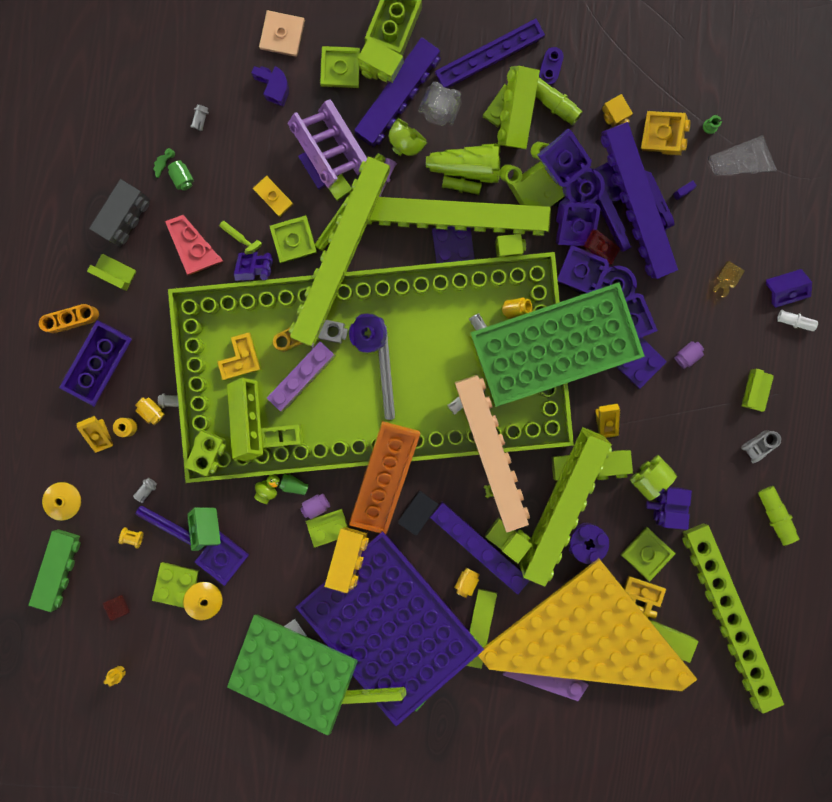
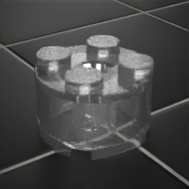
M433 82L431 86L427 87L418 112L420 114L423 112L426 115L425 119L436 125L445 126L446 123H450L449 126H452L462 105L461 93L455 89H447L438 82Z

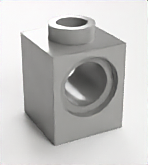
M326 320L318 339L342 344V340H346L348 329L345 328L344 323ZM331 327L338 328L337 336H329L328 331Z

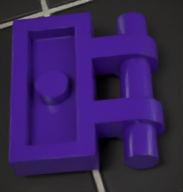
M258 252L248 255L238 253L234 271L235 281L253 280L255 275H260L262 280H267L271 274L270 267L273 262L271 254L265 253L263 256H258Z

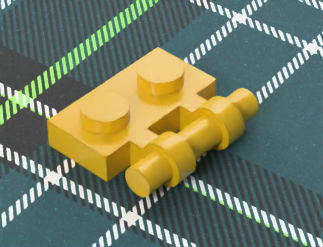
M628 576L624 587L625 591L634 602H636V599L645 602L644 607H638L647 618L656 619L657 612L651 609L653 605L661 606L666 589Z

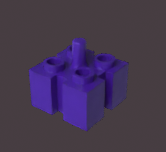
M668 487L666 490L663 489L659 492L660 495L655 498L658 502H646V509H654V521H656L657 525H661L664 528L688 530L690 515L688 512L691 504L692 490Z

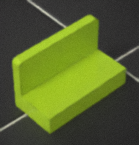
M104 254L100 256L96 266L90 265L87 271L127 291L136 274V270Z
M751 369L741 406L764 412L774 376L764 373V370Z

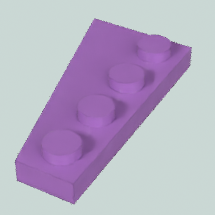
M503 672V676L579 701L588 687V683L583 680Z

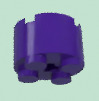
M582 523L577 525L575 529H572L569 535L568 548L577 560L586 564H592L598 558L602 560L606 556L609 549V538L601 528L591 523ZM590 540L592 542L591 545L586 547L584 542Z

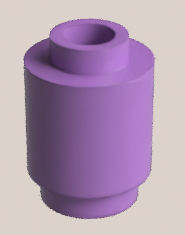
M691 341L677 352V356L674 358L685 369L686 367H691L704 356V348L699 342L694 343Z
M317 494L302 503L303 507L300 510L305 518L309 517L312 520L326 512L330 504L324 494Z

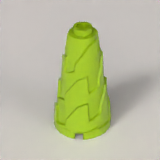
M482 144V146L430 153V156H426V168H429L430 172L444 173V175L460 176L465 179L480 180V182L499 183L500 156L498 154L500 153V144Z

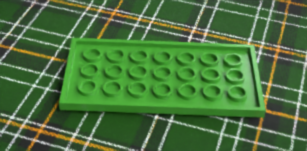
M620 282L470 333L495 407L645 357Z

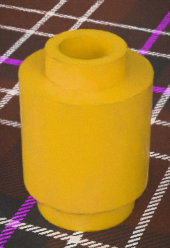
M525 298L506 300L502 306V312L506 318L512 319L532 312V303L529 299Z
M143 397L135 405L137 407L135 411L149 424L156 425L165 415L162 409L149 397L147 399Z
M119 418L113 424V431L119 437H130L136 433L137 424L131 418Z
M468 568L464 572L462 571L454 587L457 589L456 593L465 598L468 595L472 596L479 582L478 577L480 574Z

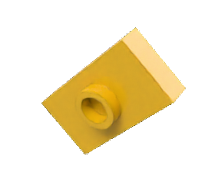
M268 176L264 177L253 188L279 217L293 205Z

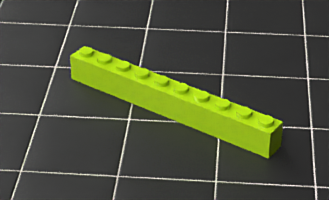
M369 156L366 162L362 161L359 172L361 174L352 184L351 190L353 192L351 197H347L343 207L345 211L343 215L340 214L337 218L336 226L338 227L335 233L332 232L329 237L328 243L330 245L328 250H324L321 255L320 261H322L320 268H316L314 271L312 287L308 286L304 296L306 297L304 305L301 304L297 311L299 317L296 323L293 322L289 329L292 339L313 348L390 173V165Z
M379 197L367 225H372V222H379L381 226H391V223H398L399 227H409V224H417V228H428V225H436V229L447 230L448 226L455 227V230L466 231L468 227L474 228V231L486 232V229H494L493 232L505 233V230H513V234H525V231H533V235L544 236L545 232H549L551 208L546 206Z

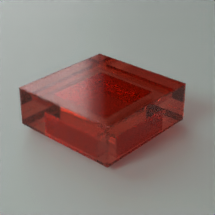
M122 595L103 603L110 621L129 613Z

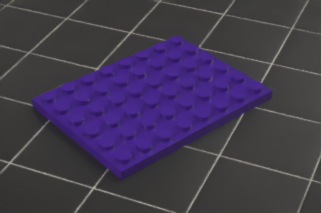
M381 532L368 544L367 549L362 551L361 557H364L361 569L359 568L356 572V576H359L356 588L354 587L348 593L324 587L325 581L297 605L296 609L328 647L358 660L353 676L364 689L406 688V696L402 701L376 702L392 723L397 726L478 656L484 648L384 532Z

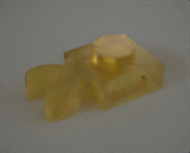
M727 261L717 277L721 282L714 286L713 292H717L719 287L724 290L721 297H726L729 294V286L732 288L736 287L745 270Z

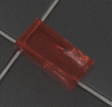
M592 229L584 244V247L593 254L607 259L610 265H612L620 250V247L595 229Z

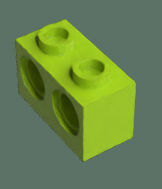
M521 234L498 236L495 241L496 258L524 254V251H526L525 239H522Z
M301 424L261 428L262 448L303 444Z
M200 431L185 468L206 477L210 476L211 473L214 474L219 464L216 462L218 456H222L225 451L226 445L224 442L226 439L206 431ZM210 439L215 442V448L212 451L207 448V442ZM201 458H205L208 462L205 469L199 465Z

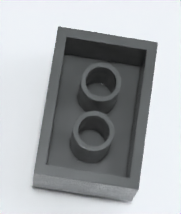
M120 179L89 229L121 247L122 244L124 245L127 242L131 229L135 228L139 223L141 213L145 212L149 207L150 199L141 191Z

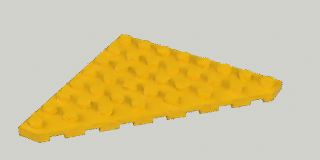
M599 558L483 647L484 650L478 655L489 670L675 691H683L697 680L696 676Z

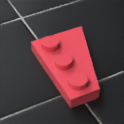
M184 215L165 221L187 275L223 263L221 257L216 254Z

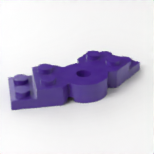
M567 129L537 155L553 181L562 187L565 196L558 207L556 222L559 223L556 243L558 245L594 246L601 210L595 201L602 197L605 182L602 175L590 167L592 160L573 132ZM586 183L585 188L581 190L582 185Z
M573 245L570 246L557 277L558 283L573 288L572 290L581 294H586L610 286L613 281L620 282L638 338L658 331L643 295L635 293L637 281L634 274L628 268L623 266L609 268L607 259Z

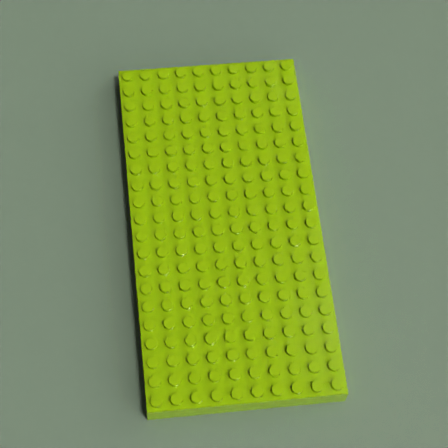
M555 252L346 272L326 318L329 321L345 324V328L348 329L346 340H342V344L317 339L315 346L322 342L335 357L284 412L279 411L267 397L307 356L313 347L302 344L288 351L280 352L274 347L273 338L278 333L291 327L293 322L296 323L299 317L297 315L298 308L301 304L304 305L306 297H304L308 286L312 287L314 279H312L313 275L168 289L186 483L367 466L382 421L420 431V437L411 461L479 455L464 409L462 408L454 415L453 411L451 412L447 406L459 397L455 382L478 375L479 379L483 378L486 386L484 395L485 398L489 397L493 408H490L492 416L495 415L499 426L496 427L498 435L502 434L505 445L502 447L504 452L574 446L568 383L495 407L470 334L476 330L469 321V318L480 313L487 327L509 320L502 312V306L506 300L517 298L529 299L532 303V312L559 303ZM361 314H374L381 317L387 326L395 419L386 420L384 415L378 350L371 353L361 352L357 350L358 348L351 343L349 338L350 326L354 324L355 318ZM331 327L328 334L330 337H335L338 335L339 330L337 327ZM368 328L367 332H365V336H368L369 338L371 335V331ZM250 332L261 370L222 380L217 361L235 357L231 337ZM283 337L280 338L277 341V345L279 347H285L287 345V339ZM242 377L256 380L261 428L301 424L303 444L263 448L262 456L249 461L232 459L227 384ZM200 431H206L226 439L224 442L226 445L225 451L222 456H218L216 461L219 463L214 474L211 473L207 477L185 468ZM210 439L207 442V448L212 451L215 448V442ZM201 458L199 465L205 469L208 462L205 458Z

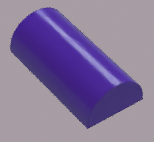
M97 320L59 388L95 407L132 338Z

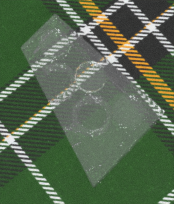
M763 135L708 157L715 176L777 171Z

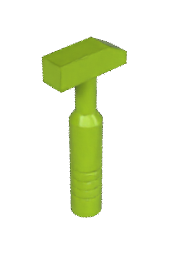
M222 221L219 225L233 238L247 246L245 249L246 255L253 254L262 245L259 240L251 244L241 233L225 221Z

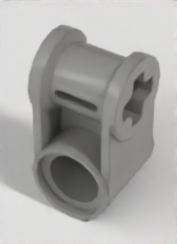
M763 431L755 438L743 444L741 448L746 450L751 457V462L756 463L780 445L781 436L775 431ZM771 434L773 436V442L771 444H768L766 442V438L768 435Z

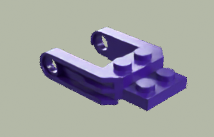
M607 162L594 169L602 175L605 182L604 193L600 199H597L596 203L601 208L600 211L618 248L623 252L632 246H630L625 234L626 230L613 205L614 202L621 199V189L615 183L613 166L611 167ZM645 171L664 229L666 230L675 225L674 219L652 173Z

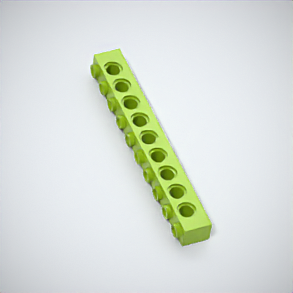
M703 523L684 531L683 543L691 551V562L699 570L697 576L701 584H704L707 589L705 595L714 606L712 611L715 618L720 620L722 625L720 631L724 638L727 637L728 650L736 658L735 666L744 677L742 683L745 689L750 691L752 696L750 702L753 708L758 709L764 714L783 706V700L709 525ZM703 542L705 548L703 551L698 552L697 547ZM711 560L712 567L706 570L705 563ZM719 578V585L713 587V580ZM726 596L727 602L721 605L720 599ZM734 614V620L728 623V616ZM738 632H742V637L739 640H735V635ZM749 650V655L743 658L744 651ZM757 668L756 674L751 676V670ZM764 686V691L758 693L759 687Z

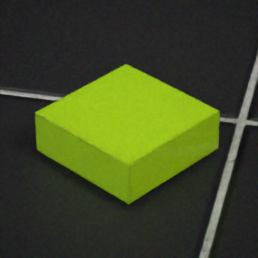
M342 174L337 176L336 182L331 188H328L337 201L352 191Z

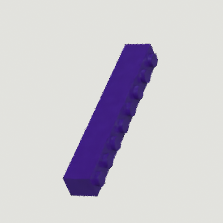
M622 123L602 131L601 143L609 154L607 155L609 165L613 166L615 172L613 175L614 180L620 186V198L628 209L626 215L633 224L634 229L632 232L635 239L639 241V253L645 259V270L648 276L658 279L677 271L678 268L629 123Z

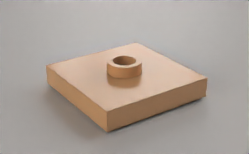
M267 10L259 45L260 50L297 57L305 19Z

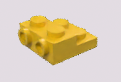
M647 111L641 145L642 151L682 155V150L687 148V139H684L685 132H689L691 123L686 113Z

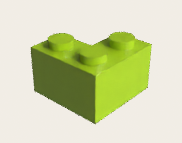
M368 38L358 56L361 74L368 79L374 78L377 80L379 78L384 82L388 80L393 83L404 64L402 55L371 38Z
M499 517L484 535L517 563L521 561L532 546L529 541L531 538L522 530L506 532L503 522Z

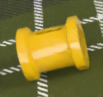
M124 527L120 533L119 544L126 543L138 549L143 540V532L130 531Z

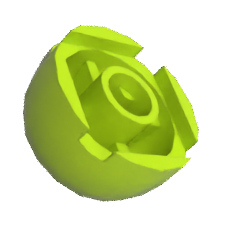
M398 118L389 131V140L393 145L392 150L400 156L402 153L407 156L418 154L427 144V140L417 130L407 126L408 123Z

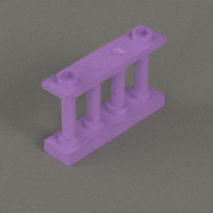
M331 99L324 101L318 110V114L301 120L296 112L288 122L291 132L295 134L319 173L321 181L325 183L327 188L332 187L338 179V175L351 169L356 172L357 176L360 175V165L362 161L366 162L367 160ZM323 120L329 130L311 136L306 127ZM333 136L339 146L321 152L316 143ZM344 153L349 162L332 169L326 159Z

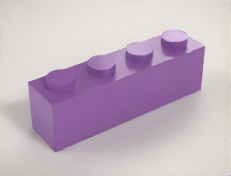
M319 342L274 389L267 399L279 411L284 412L334 359L335 355L322 342Z

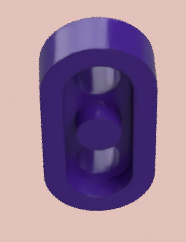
M551 47L545 52L539 72V77L550 86L556 83L564 58L563 52L557 47ZM551 55H557V59H553ZM550 72L552 77H547L546 73Z

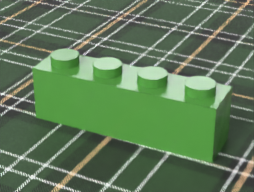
M59 529L52 531L29 606L48 612L60 608L63 602V597H61L63 589L65 590L69 583L68 573L74 567L75 560H73V557L80 548L79 535Z

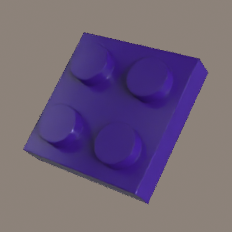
M448 226L447 230L432 228L436 263L475 260L471 228L467 227L466 231L455 230V227Z
M639 338L645 357L616 366L638 389L667 362L643 338Z
M219 531L221 543L218 546H207L195 563L225 586L249 554Z

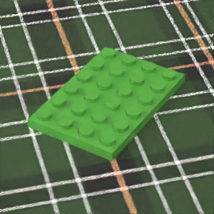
M254 615L227 688L328 736L332 732L358 660L262 616Z

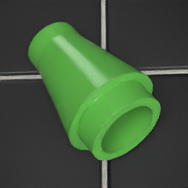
M283 474L279 488L282 489V492L305 495L308 484L303 483L291 474Z

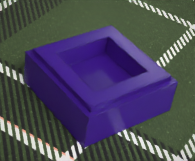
M693 180L672 195L678 200L694 190L697 185Z

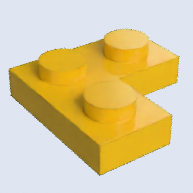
M250 332L231 337L235 357L217 361L222 380L261 370Z

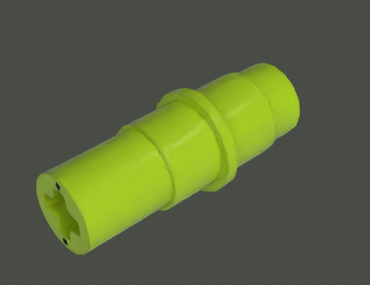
M540 77L538 78L535 97L543 102L551 110L552 114L558 115L573 126L583 111L567 98L568 95H563Z
M770 486L759 491V497L770 520L769 524L771 527L773 526L783 546L798 541L797 530L791 520L793 517L791 514H788L775 487Z

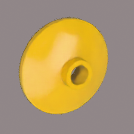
M65 482L55 483L43 495V508L47 515L55 520H68L79 511L81 496L73 485ZM58 498L62 500L61 505L57 504Z
M196 583L184 595V609L190 617L196 620L210 619L221 608V592L212 583ZM202 600H207L205 606L200 605Z

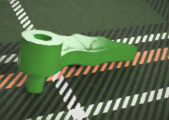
M168 148L165 150V155L157 157L153 168L157 178L160 177L162 170L166 166V161L175 156L174 150Z

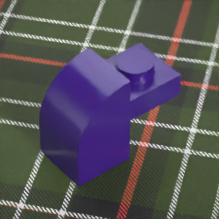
M254 66L251 72L253 78L267 84L263 94L265 99L284 107L289 95V84L283 71L275 66L271 73V70L261 66L258 68Z

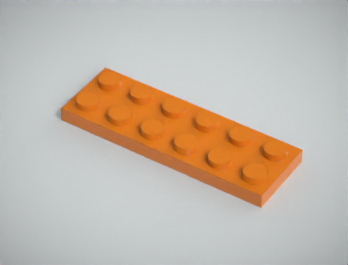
M382 421L349 521L350 526L387 534L420 437V431Z

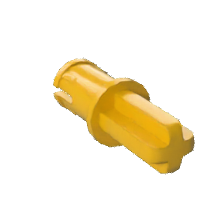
M117 666L109 670L107 676H105L106 679L103 681L104 684H108L109 687L118 684L125 676L126 671L122 672L125 668Z

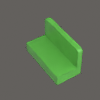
M216 508L192 509L187 514L191 550L199 551L204 546H218L221 542Z

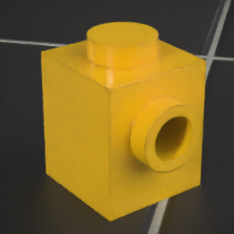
M622 94L606 102L602 107L604 119L612 127L626 122L629 123V119L633 115Z

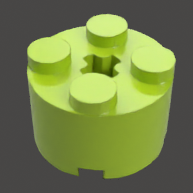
M657 455L650 462L646 461L640 466L641 471L634 474L630 481L650 501L658 497L661 490H666L675 481L677 474Z

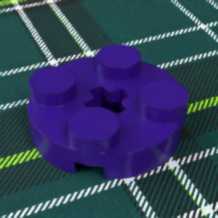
M361 314L355 318L354 324H351L349 329V338L351 343L358 348L357 350L371 353L385 346L387 329L381 317L374 314ZM368 328L371 331V335L369 338L368 336H365V332H367Z

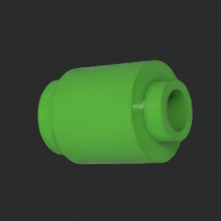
M181 160L171 163L168 166V173L176 188L182 189V191L191 188L194 179L187 166Z

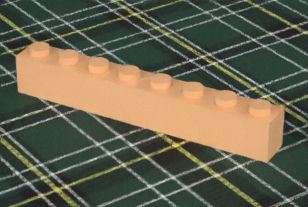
M478 375L455 382L506 532L529 525L527 520L530 519L527 507L523 508L521 503L524 500L521 489L517 490L515 482H518L515 471H510L508 465L512 463L508 452L504 453L502 447L505 445L502 434L498 435L496 427L499 426L495 415L492 416L490 408H493L489 397L485 398L483 392L486 389L483 378L479 379Z

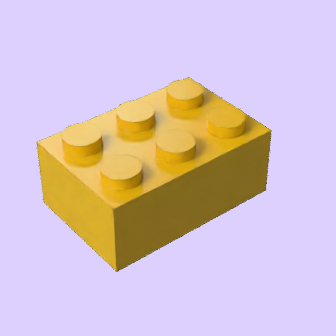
M347 527L340 529L324 587L348 593L354 587L356 588L359 576H356V572L359 568L361 569L364 560L361 554L362 551L367 549L369 538H366L367 533Z

